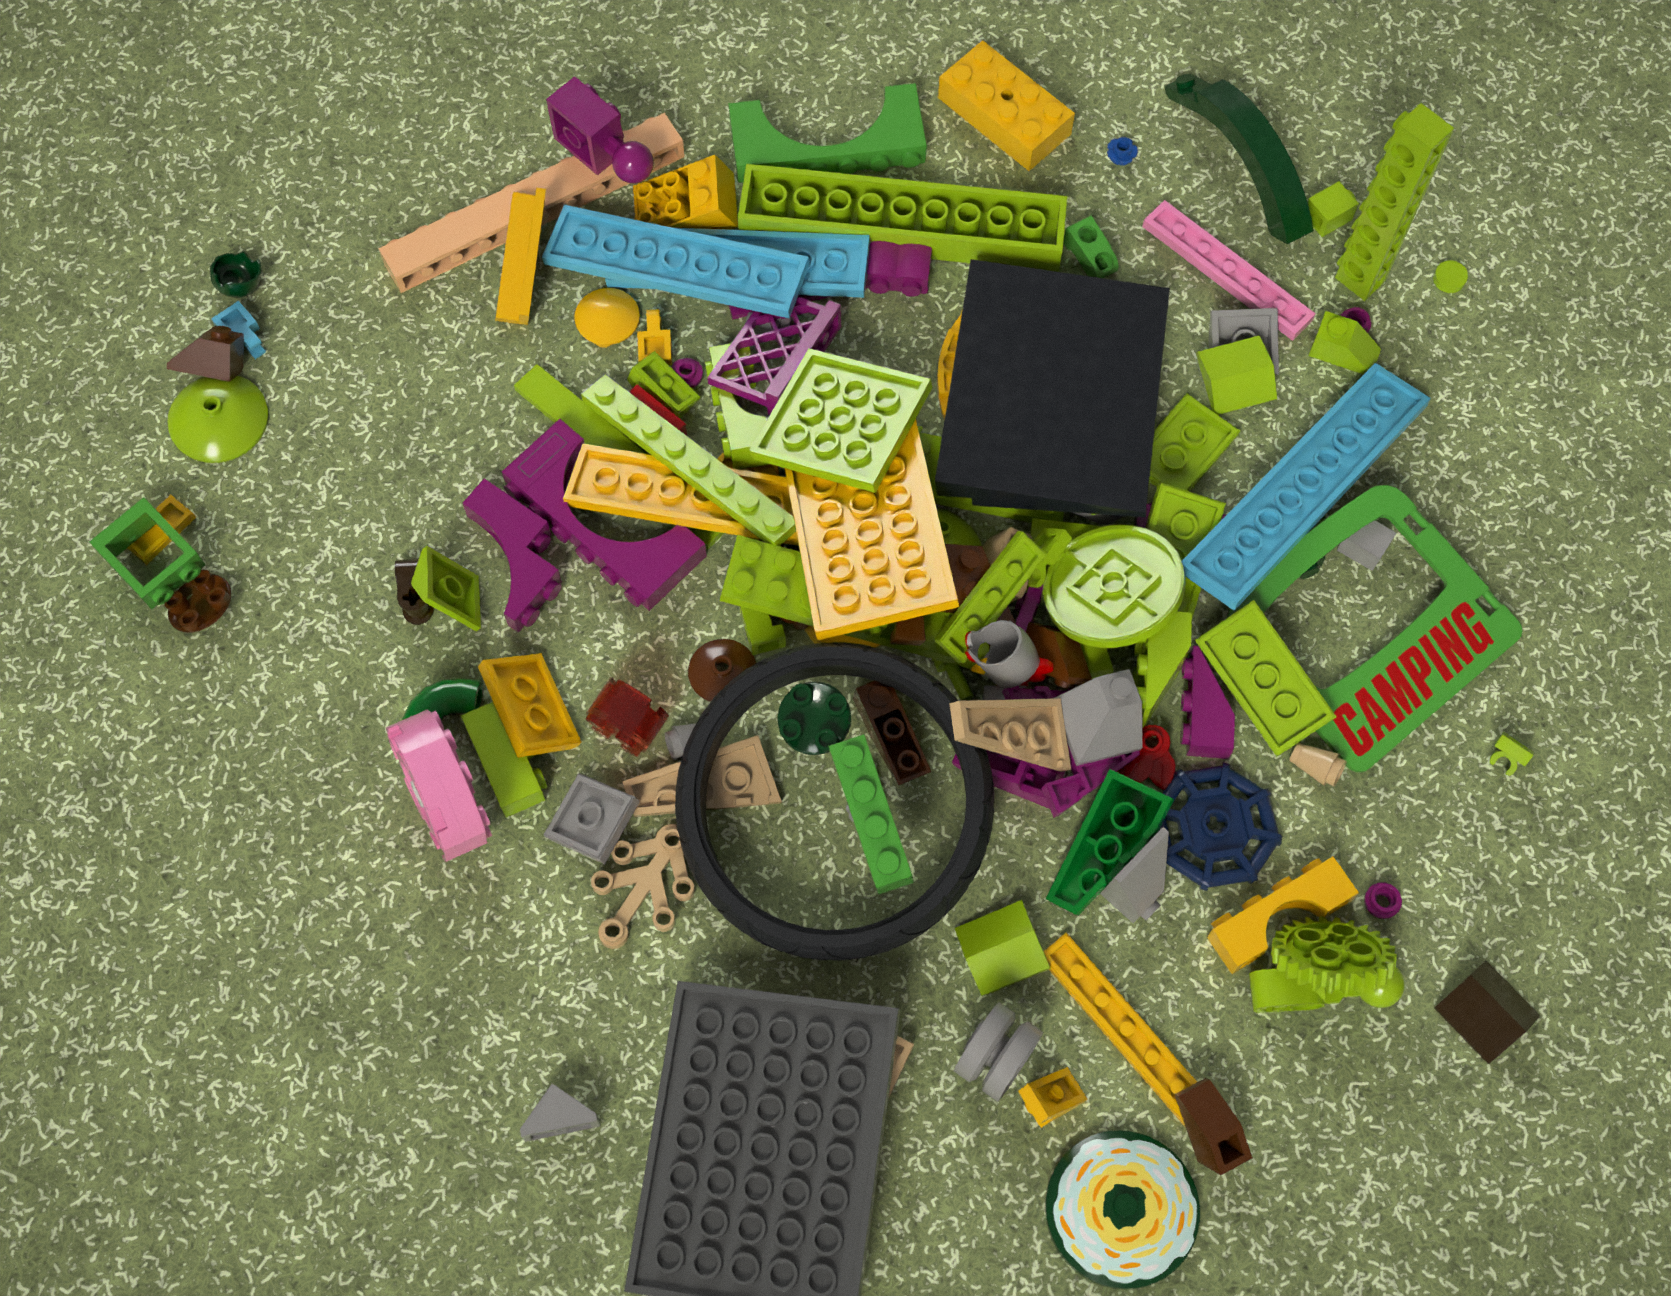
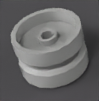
M1000 1002L995 1005L986 1019L982 1020L966 1043L965 1051L953 1071L968 1082H971L980 1076L986 1066L990 1067L991 1069L982 1083V1091L997 1102L1004 1096L1044 1033L1030 1022H1025L1017 1028L1011 1038L1008 1037L1007 1034L1015 1022V1012Z

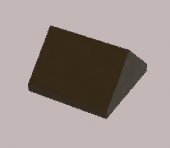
M1486 960L1434 1007L1487 1064H1490L1526 1033L1540 1017L1529 1003Z

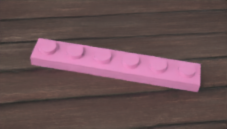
M1164 200L1144 219L1142 226L1144 229L1248 308H1277L1278 330L1292 341L1313 321L1316 313Z

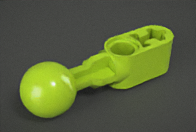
M1397 967L1395 968L1393 978L1387 979V985L1377 984V990L1375 991L1364 987L1363 994L1356 992L1354 989H1349L1348 995L1343 994L1340 989H1334V992L1329 994L1325 987H1320L1314 991L1310 983L1301 986L1297 985L1298 978L1287 979L1285 978L1286 971H1277V968L1262 969L1249 973L1253 1011L1256 1013L1315 1010L1324 1007L1325 1004L1340 1003L1344 997L1358 996L1372 1007L1386 1008L1397 1003L1405 989L1404 977Z

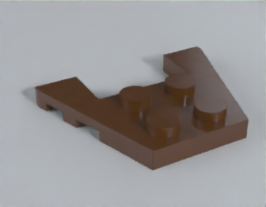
M945 544L959 607L991 566L982 546ZM1007 606L996 621H1011L1016 625ZM958 608L949 609L941 612L955 613ZM923 616L896 622L895 628L891 633L890 644L921 646L926 641Z

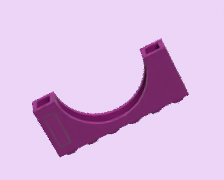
M559 419L502 471L506 484L504 490L515 500L519 501L522 499L529 505L528 509L552 525L551 530L561 542L566 543L569 540L576 546L575 552L586 564L589 565L594 562L601 568L599 571L601 576L610 585L614 586L618 583L625 589V597L635 607H639L642 604L650 611L707 556L705 543L687 527L679 525L655 538L636 542H621L607 539L583 526L573 515L567 502H564L563 497L581 446L585 443L579 434Z

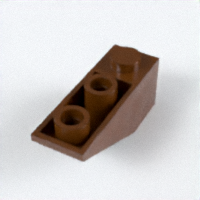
M872 681L855 688L853 696L855 705L870 737L897 785L900 786L931 773L932 771L895 689L877 681Z

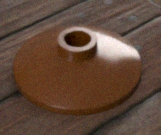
M717 639L707 642L697 649L689 662L688 677L690 684L700 697L711 702L731 680L756 664V660L751 651L737 641ZM719 663H726L729 667L725 671H718L716 666Z

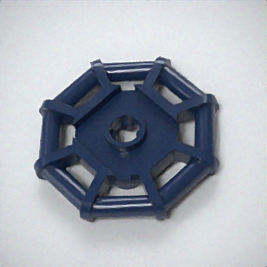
M1223 762L1221 766L1183 771L1179 769L1175 771L1172 781L1162 794L1173 798L1175 801L1183 790L1189 799L1181 811L1169 809L1159 829L1160 831L1164 827L1169 832L1166 820L1177 822L1181 841L1172 846L1170 834L1168 835L1166 864L1199 885V889L1207 891L1210 887L1242 882L1252 884L1257 881V875L1275 848L1282 844L1283 836L1278 832L1270 800L1272 793L1268 788L1263 789L1230 768L1229 763ZM1218 780L1217 788L1197 790L1194 786L1197 783ZM1227 783L1250 798L1246 801L1241 798L1238 800L1231 795V791L1226 789ZM1257 806L1263 830L1254 828L1250 811L1253 807ZM1210 817H1216L1217 822L1224 823L1225 827L1221 828L1219 833H1214L1207 828L1206 825L1209 824ZM1250 839L1261 841V844L1248 861L1242 853L1243 849ZM1187 849L1195 857L1204 861L1203 870L1178 853ZM1234 860L1239 867L1238 869L1212 872L1214 862Z

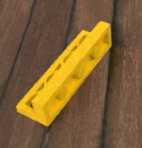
M536 187L535 195L513 192L495 321L528 325L546 189Z

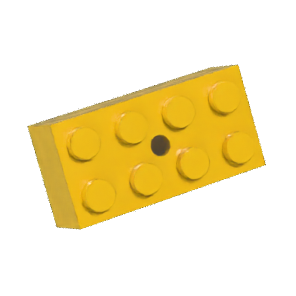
M983 40L939 77L938 99L1028 171L1034 168L1072 134L1075 113Z

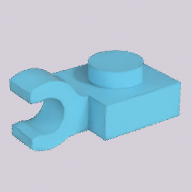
M239 301L211 318L215 326H226L231 328L233 332L244 333V346L254 359L266 353L260 345L262 343L261 340L254 333L260 329L257 321Z

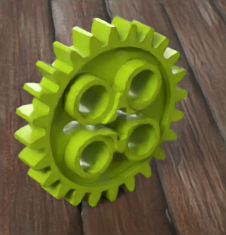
M1320 916L1317 922L1305 917L1304 924L1293 920L1292 926L1282 925V931L1275 932L1271 951L1272 963L1277 964V971H1286L1285 978H1298L1297 985L1300 986L1310 983L1314 991L1320 987H1325L1329 994H1332L1334 989H1340L1345 995H1348L1349 989H1354L1356 992L1363 994L1364 987L1375 991L1377 990V984L1387 985V979L1393 978L1397 954H1395V946L1389 945V938H1380V931L1368 932V925L1356 927L1354 926V920L1341 923L1339 917H1335L1333 922L1327 921L1323 916Z

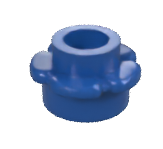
M1127 137L1114 138L1107 146L1109 149L1107 151L1109 159L1117 165L1129 164L1138 154L1137 146L1133 145V141Z

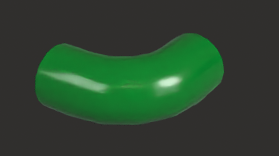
M443 679L426 686L410 701L402 720L425 710L430 712L436 711L442 720L449 714H466L480 708L484 692L483 682L470 679Z

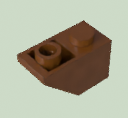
M1033 622L1028 623L1026 633L1035 645L1038 656L1053 662L1054 669L1051 673L1045 674L1046 679H1049L1050 676L1054 677V684L1068 689H1074L1076 684L1082 685L1092 680L1079 642L1072 640L1055 626Z
M1204 1078L1174 1094L1197 1162L1217 1174L1223 1175L1253 1158L1240 1121L1210 1079Z

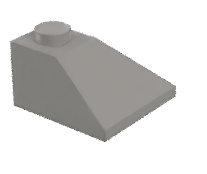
M1130 670L1096 677L1054 698H1061L1067 743L1076 766L1142 749V700Z
M1164 827L1100 893L1132 923L1140 916L1146 921L1161 906L1156 899L1164 892L1169 832Z

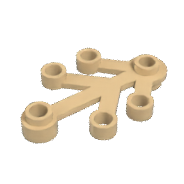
M677 824L663 826L657 832L654 839L633 844L623 840L618 841L611 852L613 860L619 865H626L636 857L655 854L649 865L613 874L607 871H598L592 876V888L599 895L609 894L612 889L636 884L615 917L606 919L599 927V938L605 947L617 949L627 942L629 937L627 925L649 892L651 893L655 911L652 916L655 928L661 932H667L674 927L675 916L668 907L661 876L669 861L675 878L672 885L675 898L680 901H688L694 896L695 887L693 881L688 878L680 839L675 846L666 844V840L670 836L679 838ZM620 848H627L629 850V854L624 858L616 856V852ZM607 878L609 884L605 888H598L596 886L598 879ZM681 884H688L690 891L686 894H680L677 892V888ZM662 914H667L671 917L670 922L666 925H661L657 922L658 917ZM616 926L620 929V932L615 937H609L606 935L608 928Z

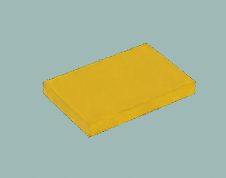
M542 653L482 660L478 665L481 676L518 758L570 750L582 743Z

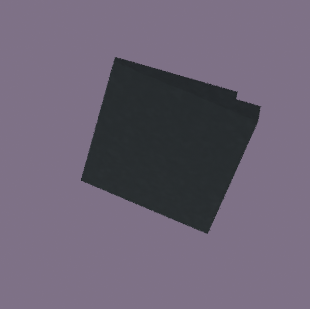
M971 259L936 470L935 485L937 496L971 498L972 506L1146 517L1170 288Z

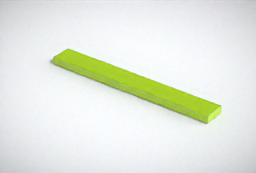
M538 364L514 384L516 392L554 423L559 419L565 422L584 439L585 444L647 454L603 417L584 404L581 399ZM687 527L705 543L707 549L724 534Z

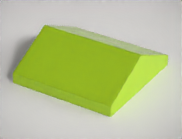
M1260 335L1196 352L1210 406L1217 415L1277 399L1274 364Z
M425 546L421 551L411 585L423 602L474 631H478L481 629L479 576L431 547Z
M1022 900L954 928L981 996L1001 990L1051 969Z

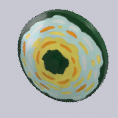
M1114 1130L1101 1132L1083 1139L1061 1158L1047 1186L1045 1218L1055 1248L1074 1271L1098 1285L1128 1290L1155 1284L1173 1273L1183 1263L1192 1250L1198 1234L1200 1203L1196 1186L1188 1169L1173 1151L1147 1135L1132 1131Z

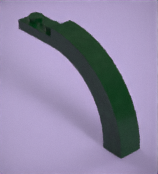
M1192 74L1181 75L1174 82L1164 86L1166 95L1170 100L1208 119L1226 136L1236 149L1256 186L1264 209L1268 231L1273 237L1285 244H1289L1314 231L1308 202L1287 150L1263 113L1242 91L1224 79L1211 84Z

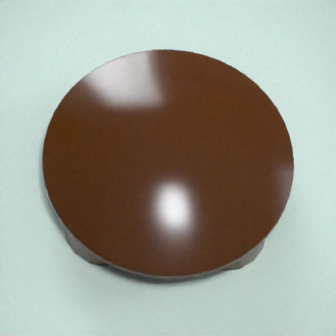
M205 569L201 570L194 580L186 582L177 591H174L170 600L164 603V606L168 609L170 624L178 631L186 633L197 632L211 626L227 610L231 601V587L223 577L211 574Z

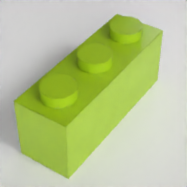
M491 702L461 715L505 817L507 818L545 801L542 790L548 788L540 768L532 770L528 761L534 755L517 757L494 703Z

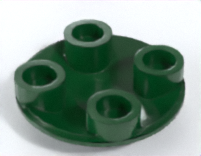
M806 682L795 685L784 697L778 710L777 719L780 735L791 748L800 753L821 755L830 752L829 746L844 741L850 729L851 710L846 698L838 689L827 683Z

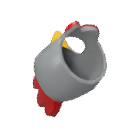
M1000 620L992 622L979 631H969L966 633L965 645L967 650L965 655L971 662L976 663L972 666L971 671L985 675L1000 688L1028 686V682H1041L1045 679V674L1051 673L1054 669L1053 662L1038 656L1036 647L1028 634L1011 621ZM987 642L991 645L989 652L979 661L978 649L982 643Z

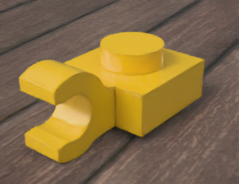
M660 309L646 310L647 331H637L638 362L655 351L668 365H672L670 329L662 330Z

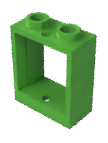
M144 497L89 541L103 559L151 610L157 605H162L170 600L176 589L185 582L194 580L205 566L198 553ZM154 525H157L183 554L143 587L116 557Z

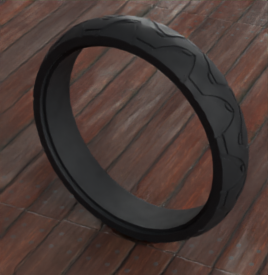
M845 642L816 643L784 650L757 662L731 680L706 707L690 734L679 766L675 794V814L682 851L693 877L711 904L731 924L763 945L790 955L816 960H851L881 954L906 944L938 923L958 903L976 876L987 850L994 817V783L986 749L958 742L954 739L949 703L957 702L958 699L938 679L911 661L883 649ZM826 675H847L874 680L893 687L921 705L935 719L951 742L960 763L966 792V811L961 836L954 854L936 882L920 898L895 915L873 924L843 930H822L791 924L768 914L746 899L727 877L717 859L711 843L706 817V793L711 768L719 747L738 719L750 707L775 690L796 681Z

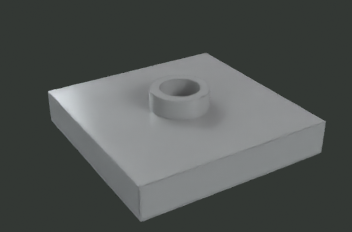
M578 773L546 829L544 836L557 844L605 865L640 801L630 794Z

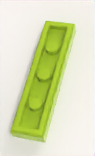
M1017 531L934 641L954 660L964 664L968 659L965 655L967 650L965 645L966 633L969 631H979L988 624L996 622L1047 554L1023 531Z

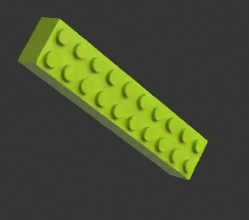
M746 164L738 213V230L870 235V242L887 241L898 245L921 244L932 248V260L970 263V260L973 259L1059 272L1063 251L1067 196Z

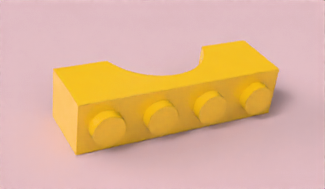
M1333 856L1324 862L1320 858L1313 860L1301 869L1303 875L1294 880L1290 876L1285 877L1271 887L1273 893L1262 898L1258 894L1242 904L1243 911L1232 917L1230 912L1211 923L1213 929L1207 938L1231 974L1262 957L1267 951L1266 927L1269 918L1275 913L1284 909L1296 908L1309 911L1319 918L1320 916L1325 918L1352 902L1359 892Z

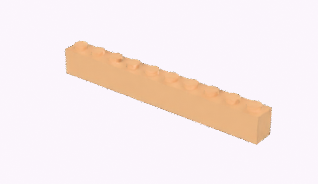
M665 113L648 118L642 124L623 131L624 142L637 141L649 148L654 159L652 172L685 157L683 140ZM575 156L567 157L543 171L533 173L530 177L520 182L505 186L499 192L486 198H480L459 211L450 212L438 221L421 226L416 231L400 239L391 240L385 246L379 248V252L386 269L399 291L403 293L505 244L513 192L535 195L536 187L546 189L542 225L559 218L564 205L580 208L630 183L624 182L615 174L612 164L597 176Z

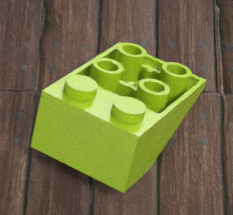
M1177 611L1170 622L1160 631L1143 641L1133 644V655L1138 656L1137 667L1133 668L1132 677L1142 700V728L1147 725L1182 669L1191 647V612Z

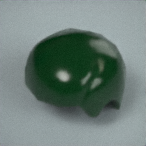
M244 251L238 254L226 253L217 256L210 265L209 270L211 282L215 289L223 295L237 299L251 295L259 286L262 274L260 260L253 261Z

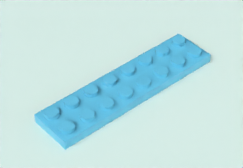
M569 205L563 206L542 255L544 265L789 319L810 265L809 257Z
M676 228L809 257L810 265L799 295L865 297L870 235ZM605 278L607 287L653 289Z

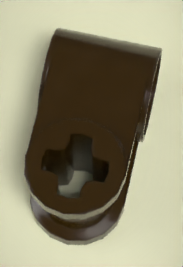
M419 558L395 561L398 604L402 608L404 618L413 625L426 623L431 619L434 612V607L423 602L411 585Z

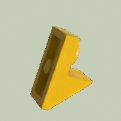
M1068 1067L1030 1082L1018 1090L1024 1100L1026 1109L1041 1128L1088 1100Z

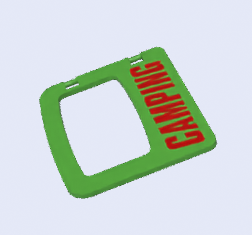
M1379 485L1370 488L1317 525L1300 540L1235 611L1229 608L1227 614L1228 618L1253 600L1264 613L1276 598L1311 566L1340 543L1378 518L1388 519L1439 575L1444 583L1443 590L1407 628L1368 661L1343 679L1326 689L1316 687L1337 716L1316 730V733L1333 752L1340 754L1339 758L1347 761L1346 766L1354 772H1364L1371 768L1522 636V626L1504 604L1502 605L1488 590L1489 587L1440 532L1420 514L1414 503L1398 488L1389 485ZM1409 514L1423 529L1418 535L1403 521ZM1481 595L1495 610L1489 616L1475 601Z

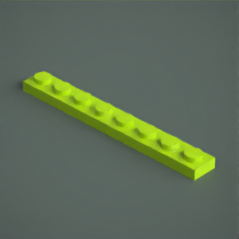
M606 374L581 394L584 404L762 541L774 546H781L796 532L795 521L792 515Z

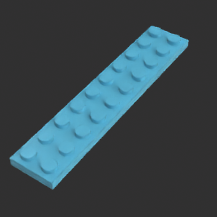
M1374 363L1182 560L1185 577L1235 611L1428 406L1431 398L1377 363Z

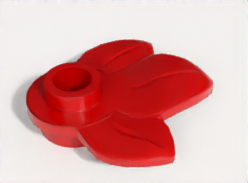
M1158 725L1144 726L1142 728V749L1139 750L1140 755L1121 769L1119 773L1139 783L1144 782L1149 777L1157 787L1165 790L1174 777L1176 767L1174 759L1168 752L1171 740L1167 731ZM1150 736H1156L1159 739L1158 745L1154 748L1146 746V740Z

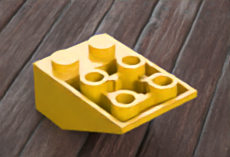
M715 154L633 186L635 220L672 228L731 230L738 227L734 172Z

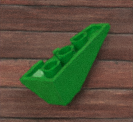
M1109 769L1046 900L1079 916L1115 876L1158 833L1174 799Z

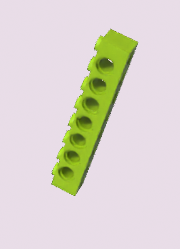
M1422 103L1417 105L1410 113L1404 111L1394 122L1392 129L1395 132L1383 148L1386 154L1375 168V171L1378 172L1377 176L1367 187V191L1370 193L1359 207L1361 215L1353 223L1351 229L1354 232L1345 242L1344 247L1346 251L1336 264L1339 266L1335 278L1363 301H1366L1385 283L1454 131L1453 126Z

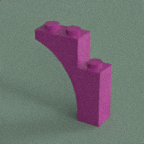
M483 479L462 504L467 517L479 524L497 541L509 561L511 585L504 616L508 626L519 633L524 626L530 627L535 623L540 614L539 608L546 600L549 602L554 600L562 587L559 570L536 554V552L538 554L543 553L549 546L551 531L545 519L486 479Z

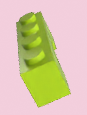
M730 344L709 347L711 361H705L707 377ZM750 347L741 348L738 351L739 358L751 355ZM754 364L743 367L746 375L754 373ZM738 368L725 371L721 377L730 380L741 377ZM756 383L750 384L751 389L756 387ZM714 386L710 387L713 407L720 406L721 410L720 412H715L719 432L725 431L726 438H721L724 458L731 457L733 469L741 470L769 465L768 463L753 460L749 452L766 422V416L754 415L740 408L737 404L741 398L740 396Z

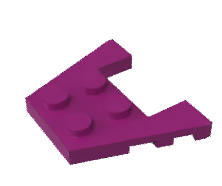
M1015 686L1004 688L1002 693L1005 700L1054 699L1072 689L1065 691L1050 690L1049 687L1036 686L1034 689ZM1068 746L1073 776L1048 782L1042 787L1053 818L1060 816L1100 786L1109 769L1119 772L1140 755L1139 751L1076 766Z

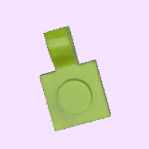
M1043 528L1035 538L1034 542L1047 555L1033 572L1032 579L1027 584L1029 587H1041L1046 579L1047 564L1054 565L1064 555L1066 547L1073 539L1065 529Z

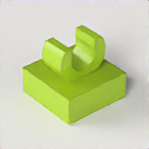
M1503 731L1494 745L1499 750L1491 755L1489 763L1494 765L1500 757L1508 758L1511 765L1505 774L1511 776L1517 770L1518 762L1523 766L1528 764L1534 756V751Z

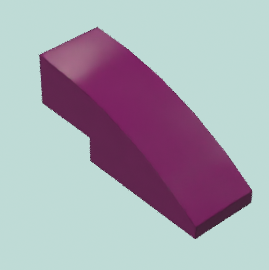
M986 750L992 770L994 787L1050 809L1042 787L1048 782L1068 777L1067 771H1056ZM955 754L952 764L955 767L961 769L959 760L957 758V755Z

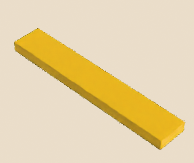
M1066 932L1044 950L1051 968L1049 971L1185 1126L1174 1094L1197 1083V1081Z

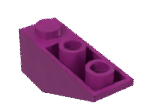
M1193 646L1189 658L1185 659L1182 666V679H1188V690H1183L1181 696V711L1187 712V723H1182L1180 744L1186 745V756L1229 759L1234 750L1235 714L1199 646Z

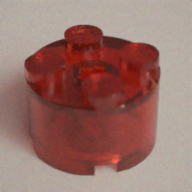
M610 677L586 711L587 717L585 720L593 725L591 727L593 731L605 739L609 740L611 735H614L615 739L622 743L620 745L622 749L638 758L641 752L645 753L669 718V715L661 707L655 712L650 708L652 699L631 685L619 679L615 682L614 678Z

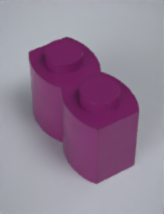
M871 241L866 288H869L870 291L876 294H884L888 290L900 291L910 297L927 294L932 248L921 244L898 245L887 241Z

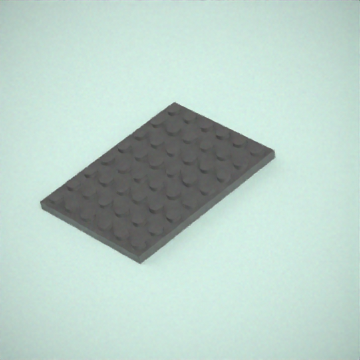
M677 981L624 1292L648 1296H861L901 1012L899 1008Z

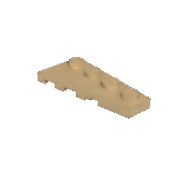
M1061 698L969 700L949 703L955 741L1056 771L1071 770Z
M758 735L719 748L708 779L706 811L782 803ZM681 761L622 781L625 792L640 801L633 813L634 817L675 814L676 783Z

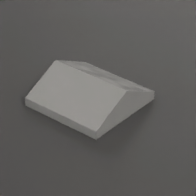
M1277 308L1210 311L1209 349L1260 335L1274 364L1275 375L1279 374Z

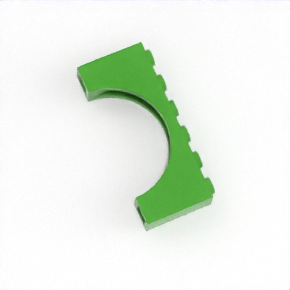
M916 83L885 86L884 105L875 123L860 136L850 141L830 146L803 144L784 136L767 120L761 108L760 100L728 103L738 183H743L746 164L853 174L857 170L872 169L874 171H883L892 166L903 165L906 168H913L920 163L926 162L927 145Z

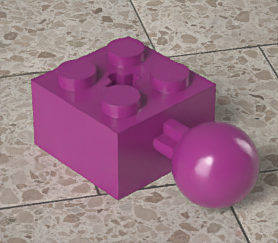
M574 76L546 99L554 139L597 176L611 164L615 174L627 183H640L650 176L654 167L651 151L643 143L623 141L624 133L621 127V114L611 102L606 103L601 99L590 84H584Z

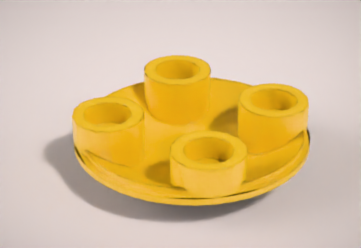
M601 288L588 293L581 299L575 310V325L579 333L586 340L602 348L626 340L640 324V312L636 301L628 293L615 288Z

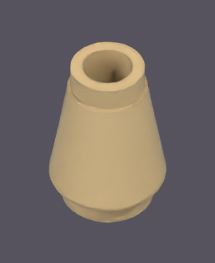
M1301 743L1295 746L1289 760L1323 786L1326 783L1335 786L1347 762L1339 758V753Z

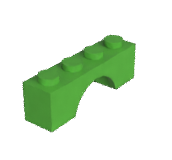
M863 734L830 745L829 749L878 895L914 883L865 735Z

